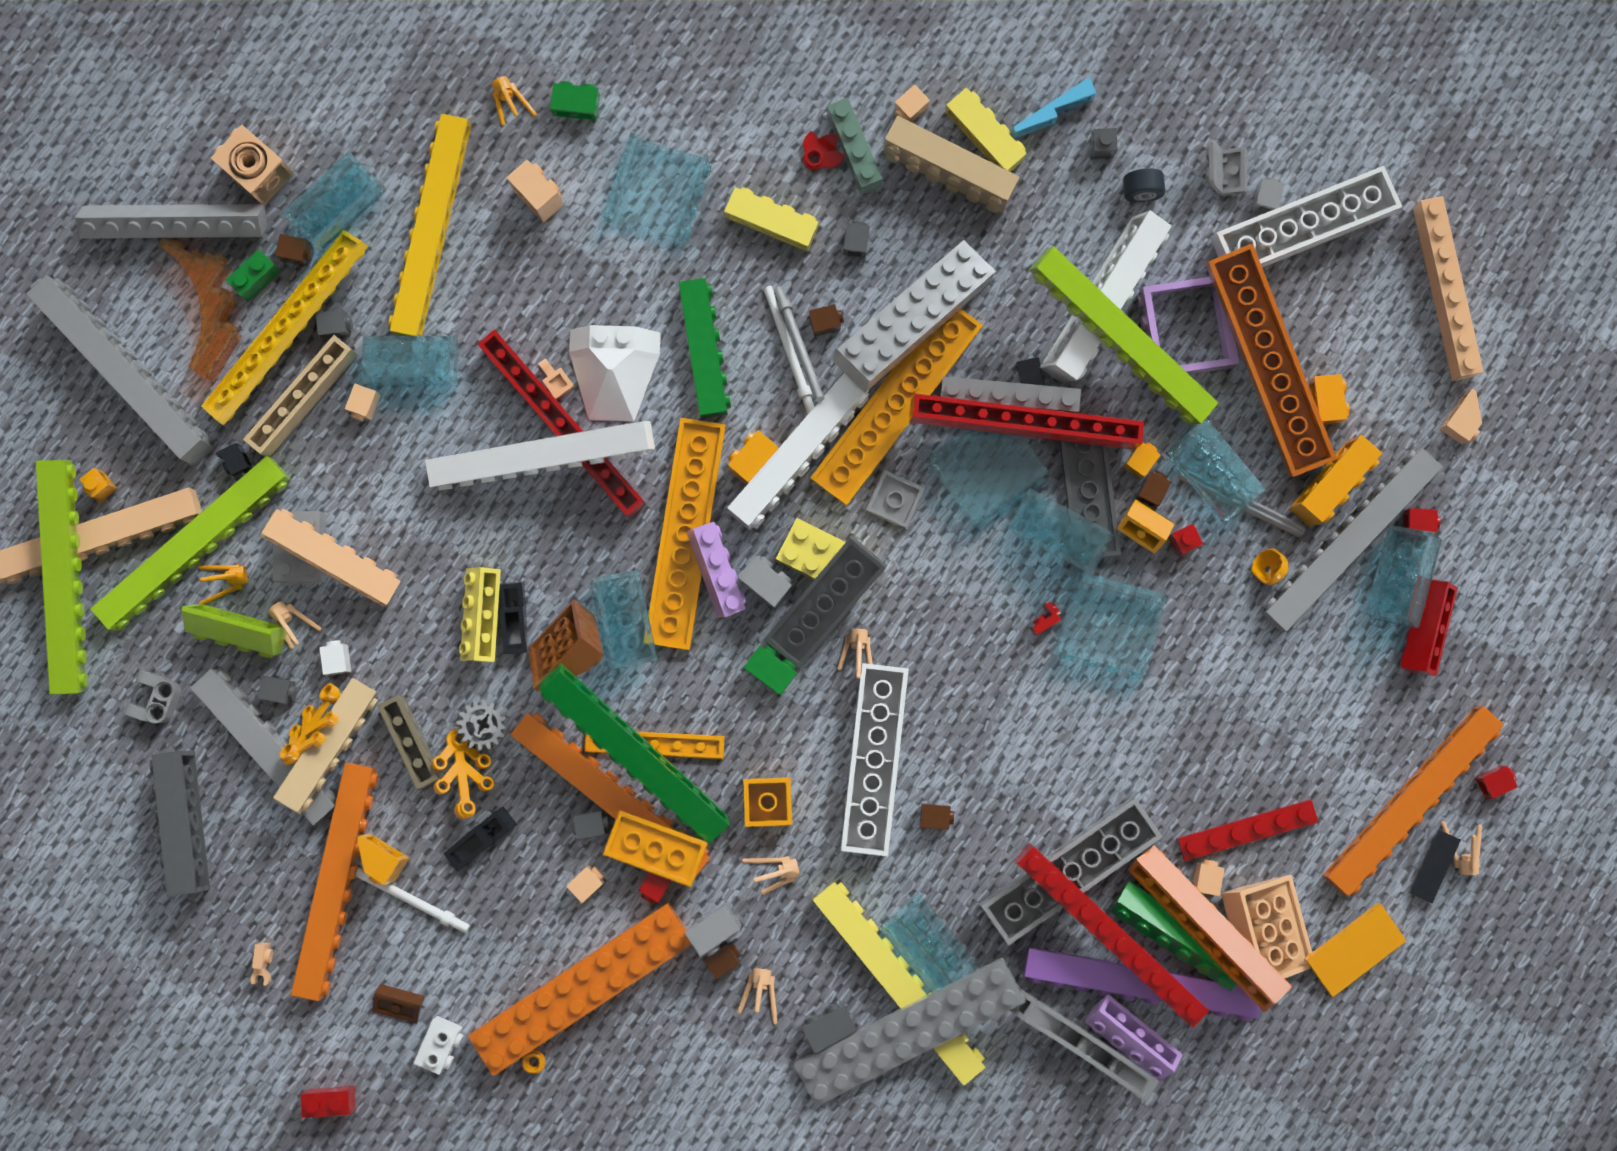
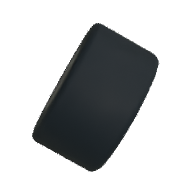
M1143 168L1127 173L1123 178L1125 199L1128 202L1135 203L1151 202L1162 198L1166 193L1163 172L1159 169Z

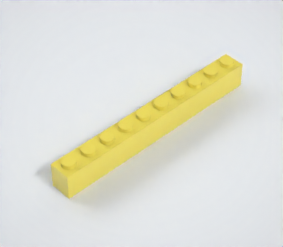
M833 881L813 898L815 904L900 1008L927 996L921 988L925 984L917 974L912 976L908 972L909 964L901 955L898 958L892 952L895 947L886 937L881 939L877 934V931L880 929L872 919L867 921L862 915L864 909L856 900L853 903L847 897L850 892L842 882L837 885ZM965 1033L933 1048L963 1086L986 1068L982 1062L985 1059L977 1048L974 1050L970 1048L967 1044L970 1039Z

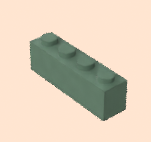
M847 97L827 105V116L845 155L860 195L880 188L882 186V177L849 98Z

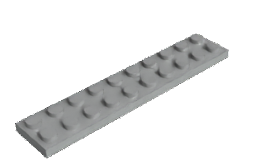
M1000 958L857 1030L855 1033L820 1052L812 1053L796 1061L794 1067L814 1104L818 1106L1025 1003V998L1004 959Z

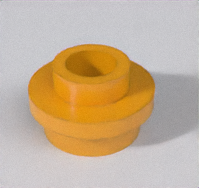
M532 1050L522 1058V1067L529 1074L541 1072L546 1064L545 1056L539 1050ZM533 1057L538 1060V1065L536 1066L530 1064V1059Z

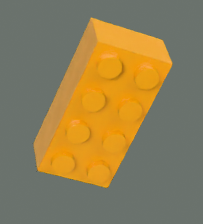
M1363 435L1348 440L1335 454L1337 460L1327 463L1288 509L1309 527L1316 524L1320 525L1322 522L1327 523L1334 516L1335 512L1333 510L1338 504L1341 506L1350 497L1348 492L1353 487L1356 489L1364 481L1363 475L1368 470L1372 471L1379 464L1378 458L1382 452Z

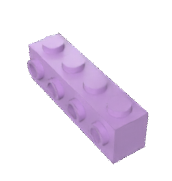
M711 522L686 531L717 618L727 617L745 610L744 604L746 599L743 592L738 589L736 583L738 582V577L735 570L731 569L729 564L730 554L721 542L722 532L719 526L715 525V522Z
M1109 994L1094 1004L1085 1020L1095 1032L1102 1035L1114 1047L1129 1057L1132 1062L1139 1065L1159 1082L1175 1072L1183 1054Z

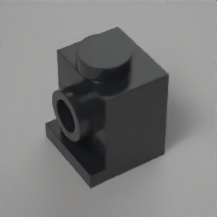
M234 443L216 452L217 457L224 460L222 465L226 473L234 476L236 481L253 468L243 446L238 443Z

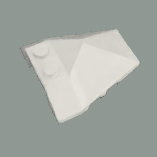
M589 325L570 330L569 353L589 420L635 421L660 356V332L639 327Z

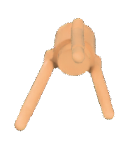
M280 601L268 610L269 615L273 618L272 621L275 624L281 625L285 630V641L290 649L294 648L292 642L295 645L299 643L287 625L293 618L292 613L317 631L322 629L315 622L296 610L291 603L286 606L283 601Z
M850 629L849 635L845 636V644L837 669H842L849 645L851 644L852 649H857L856 678L860 679L862 649L866 650L867 664H873L870 637H868V630Z
M1442 821L1443 832L1450 834L1446 823ZM1480 824L1477 826L1476 835L1473 834L1471 836V853L1461 855V859H1458L1457 853L1453 857L1454 868H1459L1461 875L1479 874L1482 825Z
M789 856L782 858L742 859V863H782L778 865L779 871L753 878V882L764 881L778 876L783 879L762 890V895L786 883L794 882V878L800 877L796 859L790 860Z
M753 968V973H749L748 983L737 1011L738 1014H741L752 984L753 988H757L754 1011L758 1013L762 989H767V985H769L772 1022L774 1025L777 1024L774 992L775 976H771L772 970Z

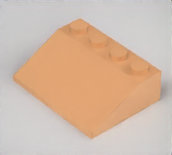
M1292 875L1221 893L1228 921L1251 943L1261 956L1267 959L1269 964L1280 975L1287 978L1311 969L1304 959L1312 953Z

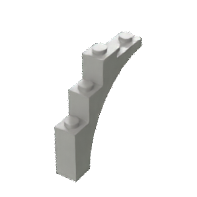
M1021 990L1025 1003L1011 1009L1012 1013L1085 1059L1142 1100L1148 1101L1159 1083L1156 1078L1116 1049L1064 1017L1055 1009Z

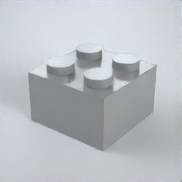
M755 556L738 576L739 582L772 609L776 610L792 590L791 579L782 571L776 573L773 570V564L762 556L759 559Z
M725 902L690 926L685 931V934L700 957L704 954L709 957L720 949V943L724 940L729 943L737 938L742 925L727 902Z

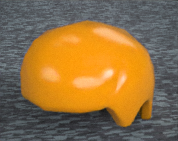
M1265 549L1254 559L1251 568L1252 574L1265 585H1276L1285 578L1289 571L1288 560L1276 549ZM1265 567H1270V571L1265 572Z

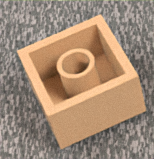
M525 160L506 178L513 191L544 223L563 206L560 199L563 196L559 192L558 186L551 179L547 181L543 175V170L536 163L532 165L528 160Z

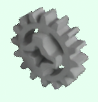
M482 700L479 705L476 701H473L471 708L468 705L463 707L465 713L460 712L457 714L461 721L455 722V726L460 727V730L455 733L456 735L462 734L463 738L460 742L467 741L468 749L475 745L476 751H480L482 746L487 751L491 749L490 743L493 746L499 744L496 738H504L501 731L507 729V726L502 725L501 722L506 717L498 715L501 709L495 711L493 709V702L486 706L485 700ZM483 711L479 716L471 715L472 712ZM491 717L493 718V720H494V722H495V726H494L493 723H492ZM483 720L482 726L484 727V729L479 731V724L477 723ZM466 726L469 727L471 734L468 733ZM483 735L491 737L490 739L485 741L479 740V738H481V736Z

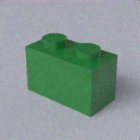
M567 81L553 83L550 104L553 116L597 121L600 102L598 88L591 84L573 85Z
M258 249L225 281L243 299L249 302L281 271Z
M760 645L743 668L781 696L797 675V672L794 671L796 666L787 659L783 662L775 657L777 652L768 645L765 648Z

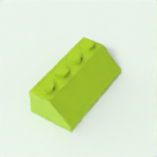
M201 603L182 606L181 613L185 632L192 633L193 638L200 640L214 639L215 644L222 646L236 645L237 650L244 652L255 650L259 652V656L266 658L282 654L286 632L281 625Z

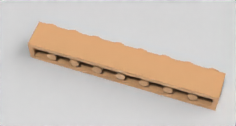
M1441 196L1421 200L1413 207V212L1452 381L1473 378L1484 371L1444 198Z

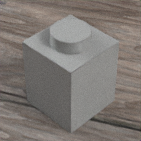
M1271 177L1262 178L1257 185L1252 210L1267 213L1279 208L1285 183H1281Z

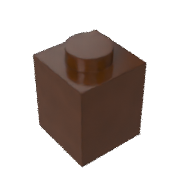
M280 234L275 256L282 262L307 266L308 261H311L314 255L312 244L304 238Z
M835 304L809 310V319L814 337L841 330V324L844 323L841 310H837Z
M1151 471L1147 474L1136 499L1156 509L1160 506L1172 482L1167 479L1168 476L1159 471L1154 473Z
M921 803L920 827L949 830V825L954 824V811H950L951 806Z
M726 942L714 954L704 957V962L716 980L740 964L739 957L742 955L735 944L730 946Z

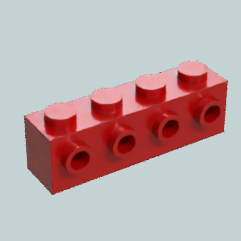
M1422 578L1421 585L1417 589L1416 605L1411 614V626L1406 634L1407 643L1405 651L1401 655V668L1412 673L1437 677L1458 587L1447 581Z

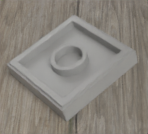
M883 470L865 512L907 530L925 487Z

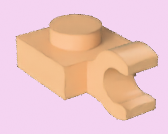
M546 358L538 363L548 376L542 381L556 400L575 387L561 367L555 371Z
M260 942L255 944L252 964L254 971L251 976V984L257 983L259 975L264 977L263 985H269L271 982V975L266 970L268 963L270 964L273 959V949H270L271 943Z

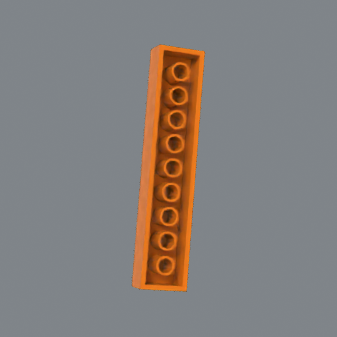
M1253 243L1206 262L1205 265L1288 476L1295 477L1337 460Z
M668 902L471 1032L468 1037L492 1076L692 945L685 934L687 928L671 903Z

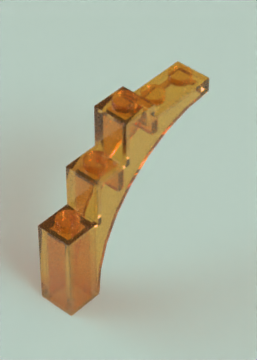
M162 238L159 246L172 255L185 268L195 286L200 302L202 316L201 333L196 352L188 368L215 383L243 337L237 333L239 328L227 322L228 317L238 302L232 298L234 294L221 287L232 268L227 264L228 260L218 253L215 256L208 252L202 256L194 250L189 253L184 250L185 245L177 240L172 239L170 242Z

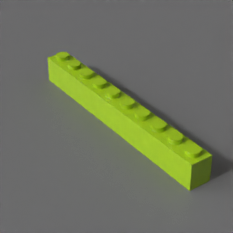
M1053 246L1046 249L1029 269L1037 283L1045 285L1050 290L1049 293L1054 299L1061 300L1067 306L1066 310L1071 315L1079 317L1083 321V326L1088 331L1100 337L1099 341L1105 347L1111 348L1116 352L1115 356L1121 362L1127 363L1132 368L1134 375L1144 379L1149 384L1148 387L1151 391L1160 394L1165 399L1164 402L1168 407L1176 409L1181 414L1180 417L1184 422L1189 425L1202 424L1217 406L1218 402L1056 247Z
M266 456L91 608V611L108 630L120 631L130 624L129 619L135 614L140 615L148 608L146 604L152 599L160 598L165 593L164 589L169 584L173 585L179 582L183 577L182 573L188 568L193 569L201 561L199 558L205 553L210 554L218 547L217 543L222 538L227 539L236 531L234 528L237 525L246 523L253 517V511L258 507H265L275 492L280 493L286 489L290 477L274 459Z
M72 460L36 461L49 693H80L85 691V687L88 686V675L85 673L84 665L87 662V653L83 648V641L86 638L85 628L82 627L84 606L81 604L80 597L83 593V584L79 580V571L82 568L81 559L78 558L80 537L76 529V525L79 523V515L75 511V502L78 498L77 489L74 488L76 467Z

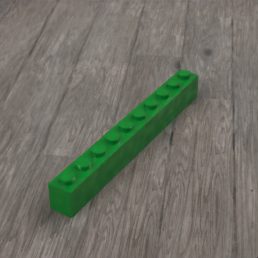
M560 663L540 682V695L546 702H552L556 705L559 713L564 718H570L582 734L587 733L597 748L606 750L615 764H621L626 768L627 774L633 780L638 779L643 784V788L647 793L656 795L665 809H671L676 813L677 819L683 825L688 824L696 837L700 840L704 839L710 844L730 826L728 815L564 665Z

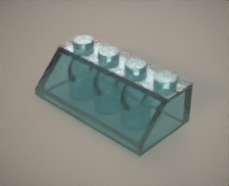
M1208 419L1190 430L1165 453L1223 524L1256 501L1266 491L1264 486Z
M639 570L593 578L590 584L608 672L657 661Z
M916 893L878 927L932 993L972 973L978 966L919 893Z

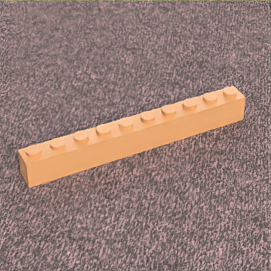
M188 487L76 525L77 534L80 537L78 558L83 561L88 559L87 555L104 554L110 551V547L116 545L118 547H125L132 544L131 540L140 538V540L154 537L153 533L170 532L176 529V525L182 523L188 525L202 512L196 490ZM40 537L0 550V584L5 582L7 584H14L22 581L21 577L29 575L34 577L42 574Z

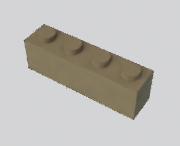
M397 695L378 704L380 713L416 789H424L442 779L441 772L435 771L431 767V761L434 757L405 696Z

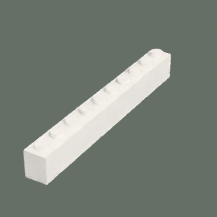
M641 421L427 459L425 463L429 486L438 487L439 491L453 489L452 484L457 483L460 484V487L474 485V480L481 479V483L494 482L497 476H503V480L517 478L516 473L524 472L525 476L539 474L538 469L546 468V472L560 470V465L568 464V468L580 467L583 461L590 460V464L603 463L606 457H612V461L626 459V454L634 453L635 457L649 455L648 450L655 449L651 421Z

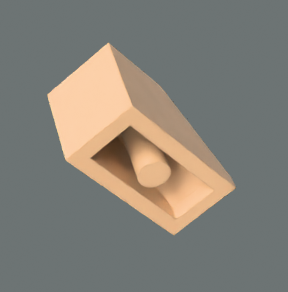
M1474 389L1464 393L1440 427V430L1460 444L1469 441L1473 442L1480 433L1478 428L1482 424L1477 393Z

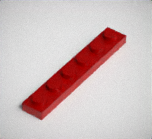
M1312 799L1185 835L1177 838L1183 860L1187 861L1318 822Z

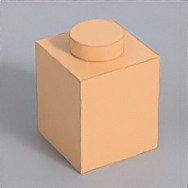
M914 84L895 101L894 114L896 117L898 115L913 122L929 108L930 100Z
M354 384L345 410L351 413V418L362 422L364 418L371 420L381 395L372 389Z
M1204 859L1203 864H1196L1193 885L1201 893L1220 896L1225 868L1218 867V862Z
M587 866L566 887L583 903L605 883L602 880L604 875L596 866L593 868Z

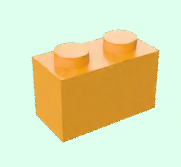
M1342 374L1315 376L1309 380L1310 391L1323 424L1342 423L1347 420L1350 409L1349 404L1345 402L1347 385L1345 380L1342 379Z
M1135 499L1116 529L1156 554L1167 540L1174 524Z

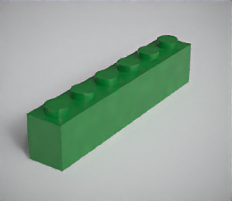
M706 278L679 282L700 417L704 419L728 415L727 408H731L729 394L725 395L723 387L728 386L726 372L721 373L720 364H724L722 350H717L716 342H721L718 328L714 329L713 320H717L715 306L710 307L709 298H714L712 285H707Z
M1127 882L1118 894L1109 912L1114 914L1119 920L1135 928L1140 934L1146 935L1155 941L1160 947L1166 948L1175 954L1180 960L1196 968L1201 974L1207 975L1216 981L1221 987L1232 991L1237 986L1235 981L1153 896L1132 882Z

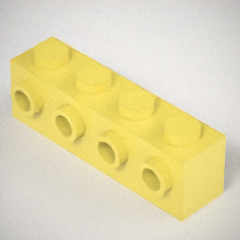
M484 567L466 568L464 576L465 596L462 601L464 608L463 620L461 622L462 640L459 646L460 661L495 662L500 569Z

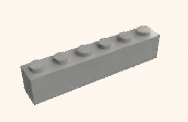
M943 376L941 397L1079 413L1081 389Z

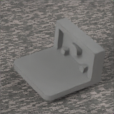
M1210 140L1209 147H1206V159L1209 161V169L1206 170L1207 183H1210L1213 190L1219 196L1247 193L1246 147L1222 150L1215 140Z

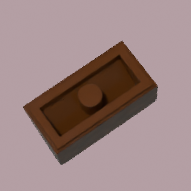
M380 984L374 995L372 1011L417 1024L425 996Z

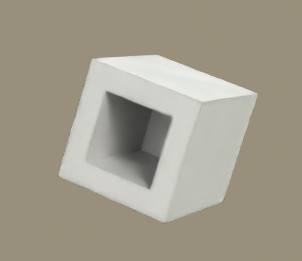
M337 640L326 642L327 646L320 647L323 675L330 676L351 672L348 645L341 644V641Z

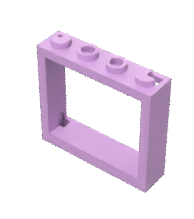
M1211 277L1144 286L1137 295V305L1139 308H1142L1143 316L1140 318L1141 328L1146 330V334L1160 347L1151 295L1211 286L1224 359L1179 365L1189 375L1231 369L1239 364L1235 338Z

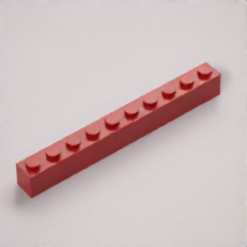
M495 329L477 343L556 436L584 432ZM604 458L603 463L590 464V460L582 462V466L628 519L646 505L645 501L607 458Z
M914 394L911 399L909 423L1132 450L1137 449L1143 442L1144 421L924 394Z
M1029 843L1013 860L1192 1028L1210 1011L1033 845Z

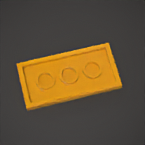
M619 810L603 855L691 888L708 842Z
M1376 903L1304 959L1328 994L1334 997L1404 944L1406 939L1382 904Z

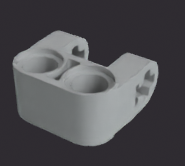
M140 669L136 681L154 687L148 705L143 707L127 702L123 714L150 723H168L172 719L180 699L181 687L178 683L168 678ZM169 685L172 691L170 696L166 697L164 690ZM161 707L163 710V716L160 719H158L156 716V711L158 708Z

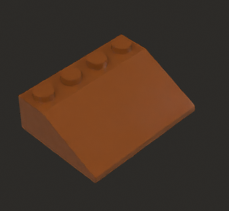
M575 599L566 606L528 647L534 690L540 691V682L560 663L573 675L577 676L587 672L592 666L598 665L602 660L603 650L595 614Z

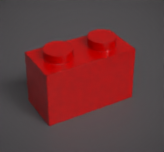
M355 1086L307 1089L301 1093L302 1118L350 1115L356 1110Z

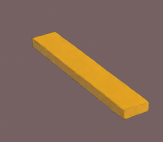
M637 732L662 756L724 759L725 736ZM586 733L584 752L608 753L604 749L600 750L597 748L592 738Z

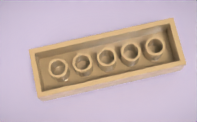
M898 115L885 138L883 154L886 155L885 157L889 161L894 163L899 161L905 164L909 171L913 173L919 171L925 174L929 181L933 183L939 181L945 184L949 191L953 193H958L959 191L965 194L969 201L973 203H978L979 201L985 204L986 208L993 213H998V211L1004 212L1020 178Z

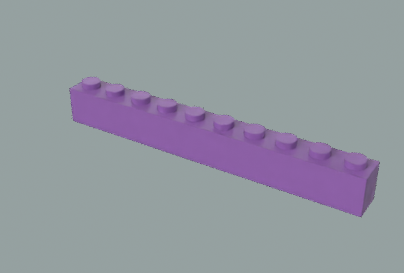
M1026 947L1022 974L1024 977H1028L1027 981L1041 984L1042 980L1051 981V986L1064 988L1065 984L1073 985L1074 990L1088 992V988L1096 989L1097 994L1104 996L1107 994L1111 996L1112 992L1120 994V998L1134 1000V997L1144 998L1143 1002L1157 1005L1158 1001L1164 1002L1123 963ZM1169 972L1207 1009L1212 1010L1213 1015L1227 1017L1229 1013L1236 1015V1019L1251 1021V1018L1259 1019L1260 1008L1238 985L1230 991L1221 987L1212 979Z

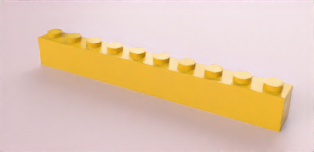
M441 114L440 121L437 120L435 124L436 138L435 142H432L430 145L429 154L431 159L430 163L426 164L424 170L426 180L425 184L421 185L419 191L421 201L419 207L417 206L414 212L416 222L414 228H411L409 233V241L411 243L409 250H406L404 254V263H406L404 272L401 271L399 275L400 289L399 293L395 294L393 302L395 311L394 315L390 316L388 327L395 336L419 341L422 338L471 130V124L465 118Z

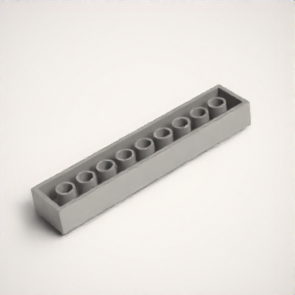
M46 275L26 293L179 459L195 466L215 448L211 443L212 437L205 430L201 431L196 426L197 421L190 414H185L181 410L182 405L174 397L171 398L165 393L167 389L159 381H155L150 377L152 373L144 365H140L135 361L137 357L129 349H125L120 345L122 341L113 332L110 333L105 328L107 325L98 316L95 317L90 312L92 309L83 300L80 301L75 296L77 293L68 284L65 285L60 279L56 278L54 280Z

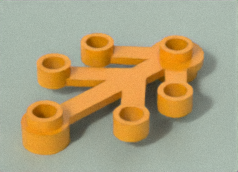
M332 683L325 685L321 690L319 698L323 702L318 709L312 705H307L302 711V727L295 724L290 729L289 743L282 748L279 755L285 765L295 764L302 755V752L312 745L317 748L324 743L326 736L318 730L325 725L331 728L338 722L339 716L332 711L321 718L330 703L335 704L341 696L339 688Z
M454 729L446 736V748L431 761L432 769L441 771L446 768L448 758L454 753L455 763L442 779L435 782L434 791L437 794L446 793L450 789V783L457 776L460 802L455 805L454 812L459 819L466 820L475 813V805L470 801L467 776L478 785L482 792L492 789L494 781L491 777H483L465 761L464 753L475 761V765L479 769L487 768L491 764V758L487 754H480L473 747L468 749L467 741L458 743L455 738L459 737L461 740L463 736L462 734L456 735L455 733L460 729ZM480 758L486 760L485 765L480 762ZM436 760L441 761L442 767L437 766ZM483 781L488 782V788L483 785ZM439 783L445 786L444 790L439 788ZM464 805L469 807V812L465 811Z

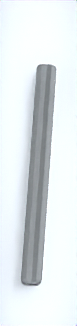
M1183 468L1179 473V480L1296 537H1301L1305 532L1306 527L1198 473L1187 468Z

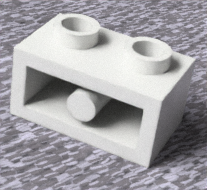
M436 1016L430 1024L413 1064L438 1075L444 1069L449 1070L454 1059L451 1053L454 1047H459L464 1036L461 1034L463 1027Z

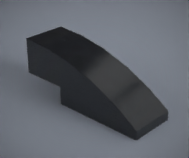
M525 581L500 583L501 608L499 609L503 654L527 653Z
M503 806L493 812L479 825L475 826L443 854L458 872L518 824Z

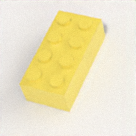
M796 518L776 557V562L814 580L846 542Z

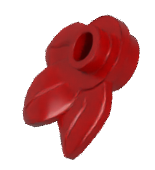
M810 131L804 137L803 148L805 153L803 155V164L808 170L817 171L822 167L832 169L843 162L845 155L835 151L837 146L836 134L824 135L818 139L817 135ZM817 157L818 162L811 163L810 158Z

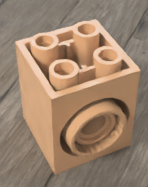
M243 125L234 129L229 139L223 145L218 146L211 157L227 175L260 204H264V206L294 175L281 158Z

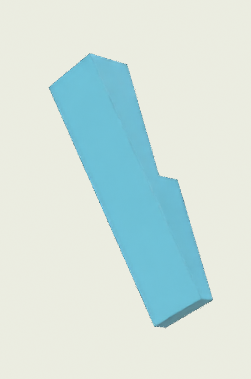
M1088 77L1015 125L1011 133L1013 139L1055 124L1058 117L1057 113L1093 101L1096 91L1091 78Z

